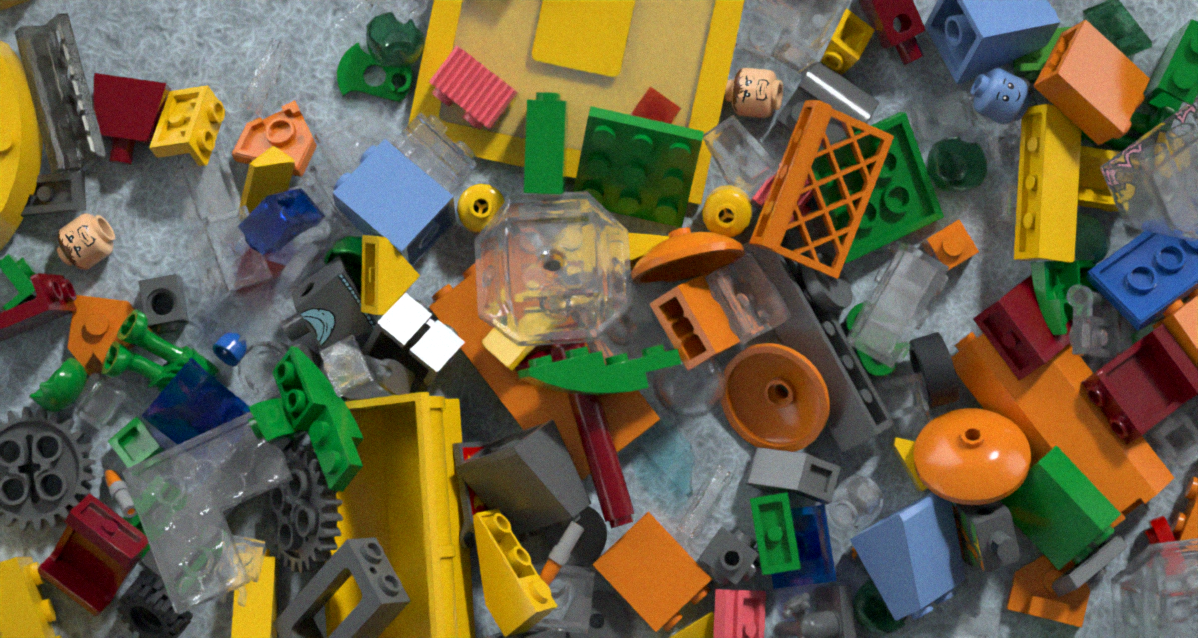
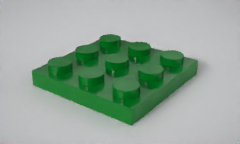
M591 106L571 203L682 228L704 131Z
M898 112L871 125L893 135L894 138L844 264L944 218L907 114L904 112ZM867 135L857 140L864 160L875 155L880 143L879 139ZM847 136L844 137V138H842V139H840V140H838V141H835V142L831 143L830 145H832V144H834V143H837V142H839V141H841V140L846 139ZM850 144L833 150L840 170L857 163ZM826 154L814 159L811 168L816 181L833 174ZM871 163L866 165L868 171L871 166ZM859 169L843 175L849 195L861 191L864 180ZM835 179L818 186L826 206L843 199ZM857 199L852 201L854 206L856 204ZM845 204L828 212L835 231L847 226L850 216ZM841 235V236L838 237V239H839L840 242H841V239H842L843 235Z

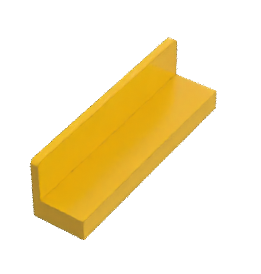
M1044 104L1028 107L1022 116L1013 260H1051L1072 263L1075 259L1082 130L1054 105Z

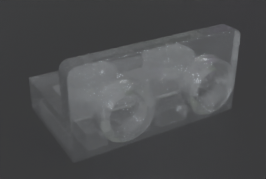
M222 143L215 144L206 166H198L190 153L177 155L170 161L168 169L169 179L172 186L178 189L182 201L180 208L183 220L186 224H190L193 233L200 232L207 226L238 217L241 199Z

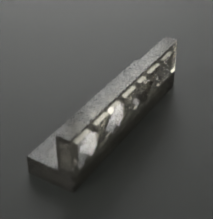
M60 13L45 25L21 26L14 32L52 174L74 171L84 172L107 156L68 13ZM57 31H59V35H60V38H61V39H60V44H59L58 37H57V33H56ZM68 68H69V72H70V78H68V74H67ZM77 104L79 105V109H80L79 115H78V111H77ZM87 138H88L89 146H90V149H91V152H90V153L88 152V148H87V144H86V143H87Z

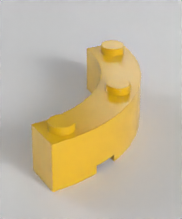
M0 41V251L9 242L23 220L21 213L29 195H33L35 192L43 151L41 113L39 104L34 100L32 89L29 85L30 77L19 57L9 44Z

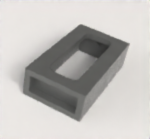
M376 537L347 539L273 622L280 638H323L313 617L351 575H353L362 592V600L328 638H378L411 601Z

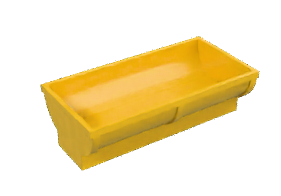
M418 392L346 401L345 404L353 415L364 438L356 448L363 467L343 492L338 491L336 493L337 499L343 501V504L338 507V513L342 515L343 520L337 521V527L341 532V536L334 537L338 547L337 550L347 539L376 537L411 601L378 638H476L470 548H463L460 543V533L464 517L453 444L462 443L459 399H445L444 396H429V392ZM330 550L331 555L333 556L337 550ZM353 575L346 580L325 604L327 638L362 600V592Z

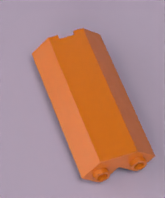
M972 331L954 345L958 350L951 357L955 372L983 409L1005 416L1014 422L1025 434L1031 450L1030 469L1057 445L1121 513L1110 524L1112 528L1125 520V516L1139 505L1150 501L1175 478L1143 436L1127 445L1122 438L1115 435L1110 428L1109 419L1100 407L1095 406L1089 400L1086 394V388L1082 381L1093 374V372L1070 343L1044 365L1020 381L984 333L976 337Z

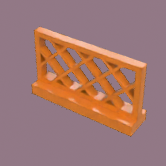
M805 100L749 244L769 250L838 279L894 136L837 111L825 102ZM830 118L842 123L847 136L846 139L830 145L825 132ZM852 128L857 129L861 132L854 135ZM867 135L879 139L880 143L875 155L864 160L857 140ZM822 143L823 149L818 150L820 144ZM850 144L857 163L840 170L833 150ZM826 154L833 174L816 181L811 166L815 158ZM871 163V166L868 171L866 165ZM859 169L864 180L861 191L849 195L843 175ZM806 179H808L809 184L804 186ZM835 179L843 199L826 206L818 186ZM812 190L819 210L802 217L797 205L800 194ZM857 199L856 204L854 206L852 201ZM845 204L850 216L849 222L846 227L835 231L828 212ZM792 215H794L795 220L790 222ZM821 215L829 235L812 242L804 222ZM798 226L805 245L793 251L780 246L786 230ZM841 235H843V237H842V239H841V242H840L839 239H838V237L841 236ZM830 240L836 252L831 267L819 262L814 247ZM807 251L810 258L801 255V253Z

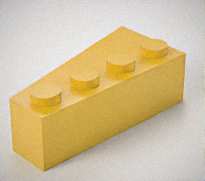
M31 556L14 557L0 562V638H62L61 635L55 636L52 621L56 620L54 606L49 598L44 599L40 585L45 583V578L38 573L40 563H33Z

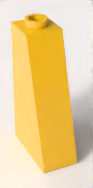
M247 548V556L236 557L231 638H277L278 633L273 622L278 618L279 559L277 556H270V549Z

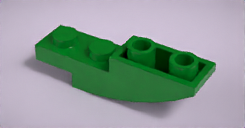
M663 344L641 349L642 357L629 360L628 354L624 353L607 357L605 362L602 351L589 354L588 346L565 351L566 359L557 362L552 361L551 355L528 360L530 368L519 370L518 375L524 381L557 392L577 395L618 394L649 388L646 372L679 365L681 360L678 349L665 351Z
M291 346L277 363L272 374L293 428L307 431L329 489L343 492L363 467L356 448L364 438L353 415L334 386L298 347Z

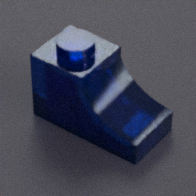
M299 188L266 196L238 228L245 235L246 243L263 256L280 251L298 235L310 228L316 227L326 216L305 191Z

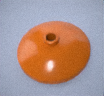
M689 227L679 228L668 233L669 239L660 242L647 251L635 264L631 272V278L634 284L642 286L673 283L703 275L718 267L724 268L741 259L745 252L743 245L733 238L714 232L691 233Z
M756 344L739 352L728 363L722 374L720 400L724 414L733 429L751 445L760 448L795 452L810 445L823 431L830 410L828 390L817 368L799 352L779 344ZM780 384L785 386L789 393L782 391Z
M964 408L941 414L926 424L915 441L913 459L918 477L934 494L958 504L982 505L999 501L1012 494L1022 485L1030 469L1031 450L1023 431L1010 419L985 409Z

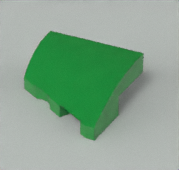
M1096 259L1074 260L1072 263L1058 261L1031 262L1032 280L1038 305L1053 335L1066 334L1068 332L1066 328L1067 322L1069 320H1078L1084 314L1085 307L1092 305L1098 298V290L1086 279L1087 272L1096 266Z

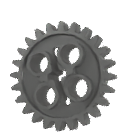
M23 407L22 418H19L15 411L10 410L8 411V423L0 419V516L6 514L4 525L7 527H11L17 519H19V530L22 531L28 529L30 521L33 522L36 531H42L45 519L51 527H57V515L60 514L66 519L70 512L69 507H75L81 502L77 498L79 494L88 495L92 493L84 486V482L96 479V476L86 472V467L96 464V460L87 459L84 454L90 451L93 446L91 444L80 445L79 441L86 433L82 430L74 433L71 432L75 423L74 420L68 419L60 424L61 412H54L47 419L46 409L39 407L34 417L30 407ZM28 435L33 436L32 461L41 466L40 471L34 473V481L32 474L25 473V467L30 466L32 463L29 445L27 444ZM49 437L55 438L59 445L58 452L52 458L45 457L42 452V444ZM14 441L19 445L20 455L15 462L10 463L4 457V449L8 443ZM53 475L59 476L63 484L61 492L56 496L49 495L45 487L48 478ZM17 479L24 486V494L19 500L14 501L9 497L7 491L9 484ZM34 482L39 494V501L37 503L33 501Z
M313 446L289 447L288 451L281 452L282 458L276 459L277 469H270L273 482L266 484L270 491V497L265 498V503L270 506V511L265 514V518L271 520V525L267 532L268 534H274L271 546L272 548L279 547L277 558L284 559L285 568L291 567L292 572H317L318 569L325 565V561L332 557L330 550H337L338 548L334 537L341 536V532L337 527V521L343 520L342 515L338 513V507L343 504V501L337 499L336 493L338 491L329 489Z

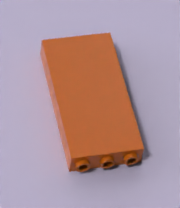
M521 237L514 242L511 238H508L492 250L495 257L483 265L480 261H477L462 273L465 279L457 286L452 288L450 284H447L431 297L434 303L429 308L440 322L455 329L459 337L465 342L461 350L523 430L554 420L582 481L591 473L567 393L539 387L520 379L515 369L512 371L508 369L482 345V340L528 290L534 288L564 313L556 325L578 320L580 329H585L587 340H584L585 346H588V350H591V353L602 351L604 362L605 358L612 355ZM549 332L528 355L550 349L547 341L548 338H551ZM639 390L600 395L617 453L660 421L659 416Z

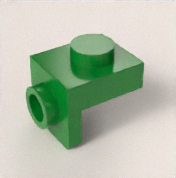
M8 254L0 260V269L19 292L17 296L2 307L6 311L36 298V292L30 277L37 273L24 257L17 260L16 257Z

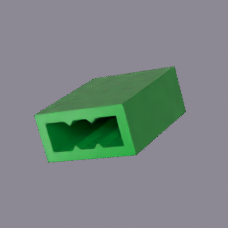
M536 92V100L527 99L524 193L565 194L569 102L561 101V94Z
M1057 445L1029 470L1026 479L1016 491L1000 500L1009 509L1013 522L1058 570L1070 560L1075 565L1080 563L1093 550L1088 544L1093 541L1099 546L1115 531L1110 524L1121 515L1113 504Z

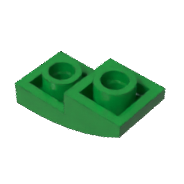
M282 398L265 400L248 407L253 415L252 418L248 419V423L258 440L265 438L266 442L273 445L284 438L293 440L304 434L303 430L293 428Z

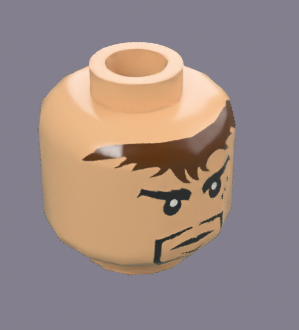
M741 68L736 73L734 80L729 79L727 81L726 101L732 102L733 110L738 116L769 118L774 110L781 108L783 82L782 80H777L776 74L772 70Z
M83 213L58 231L57 240L59 247H57V253L66 265H74L79 269L88 270L113 252L114 231L102 216Z

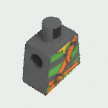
M1000 500L982 505H964L951 502L962 560L965 563L983 572H990L1019 561V545L1016 539L1012 515Z

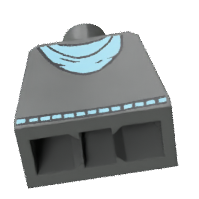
M339 255L293 291V302L298 313L282 321L281 325L291 342L311 332L319 346L327 348L373 331L378 318L377 315L361 312V287Z

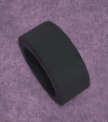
M935 332L910 340L908 342V349L919 390L928 408L932 409L960 400L959 385L954 365L940 333Z

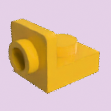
M845 7L837 15L824 40L814 48L811 56L816 60H820L840 75H843L859 60L875 29Z

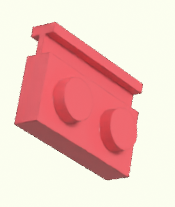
M715 589L713 638H764L766 591Z

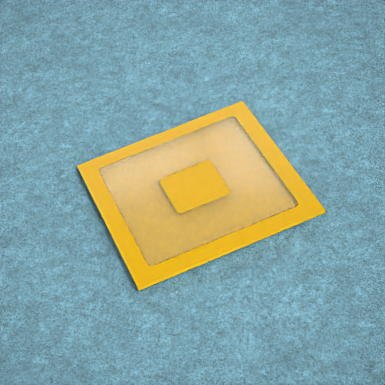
M434 0L405 142L525 167L527 99L536 100V92L561 94V101L569 102L566 176L576 178L590 107L593 106L704 131L688 202L701 205L745 0ZM456 46L462 48L519 93L492 129L484 125L478 130L462 117L466 110L455 102L449 107L432 94L436 87L429 81Z

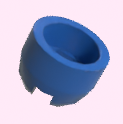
M230 332L224 334L212 347L214 354L229 366H237L247 351L246 341L242 340L239 342L240 335L238 333Z

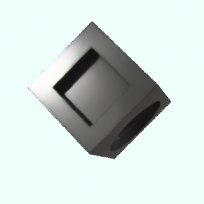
M173 274L138 281L143 312L148 318L147 327L151 329L157 328V333L162 334L180 330V323L189 322L182 278L179 275ZM164 295H170L174 302L172 311L167 315H159L155 307L157 300Z

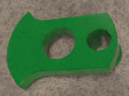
M358 42L351 46L342 56L337 69V82L343 97L350 92L357 91L401 103L411 89L412 70L409 65L365 53L360 48ZM371 66H379L386 73L384 82L376 87L368 85L364 80V73ZM399 76L406 78L405 85L397 90L393 85L394 79Z

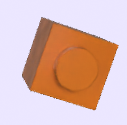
M960 219L921 243L940 275L945 274L979 252Z

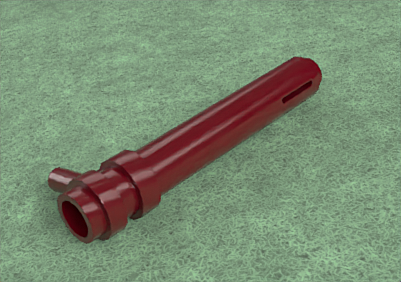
M578 320L553 326L549 331L551 338L547 339L550 349L527 355L515 368L517 374L519 370L530 368L528 360L551 355L552 361L557 362L566 359L565 351L586 347L584 340H587L585 329H580ZM567 393L605 522L609 521L611 528L633 522L631 514L635 512L600 395Z

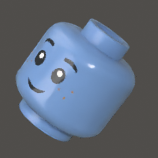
M994 68L986 75L980 74L971 88V95L974 96L973 105L975 111L999 124L1005 125L1013 120H1020L1031 100V95L1027 93L1028 87L1026 82L1000 68Z

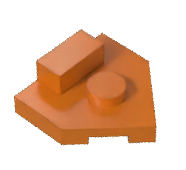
M295 100L282 106L281 111L265 119L258 117L246 123L231 154L236 162L250 164L268 148L275 146L295 160L292 175L303 176L317 145Z
M76 295L77 298L74 303L77 311L72 313L68 349L76 360L82 364L86 373L92 379L102 372L103 362L112 342H119L130 350L136 346L126 343L117 337L118 330L123 321L135 310L129 301Z
M1043 554L1014 571L1005 609L1082 628L1091 590L1085 582L1078 589L1058 597L1051 587L1052 583L1075 564L1070 560L1058 570Z

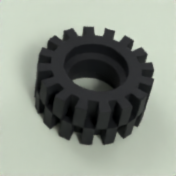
M146 574L141 575L118 600L117 604L120 606L117 610L119 614H123L121 617L122 622L129 623L128 629L131 633L134 631L138 632V638H178L193 618V613L189 612L192 609L190 603H184L185 595L183 593L178 595L175 592L177 587L174 584L169 587L166 585L167 580L162 577L157 581L156 575L150 574L148 577Z

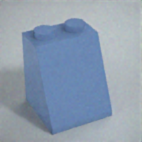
M937 0L924 26L956 84H961L1047 46L1059 26L1060 20L1048 0Z
M384 139L377 147L372 145L364 152L359 161L361 164L351 174L346 172L337 180L333 188L335 190L333 192L334 203L364 235L386 237L410 265L414 267L456 222L454 196Z
M933 492L896 510L850 539L895 621L911 615L913 620L924 616L933 610L931 602L934 601L938 605L956 595L953 588L966 580L952 503Z

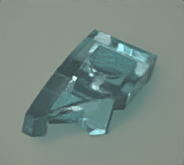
M663 417L636 443L689 499L693 495L692 471L693 466H695V455L692 452V445Z

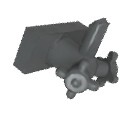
M851 585L815 588L817 612L809 613L807 610L810 608V604L807 601L811 598L808 593L790 598L787 602L783 603L784 611L782 616L784 619H788L793 615L796 621L779 622L774 627L776 635L780 637L856 638Z

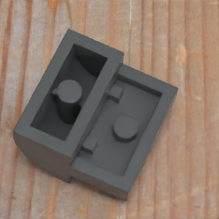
M817 60L777 116L776 121L793 132L805 100H820L831 105L833 109L866 123L880 102L823 64L820 60ZM830 118L825 132L831 144L846 137V133L841 122ZM852 128L854 133L859 131L857 129Z

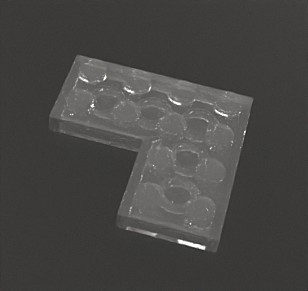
M251 412L122 470L175 613L182 614L250 583L223 511L293 480L279 443L277 442L272 445L266 442L265 438L258 440L248 423V419L253 417Z

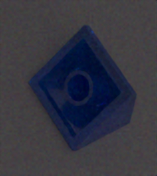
M825 504L791 509L801 569L771 574L774 589L837 581Z

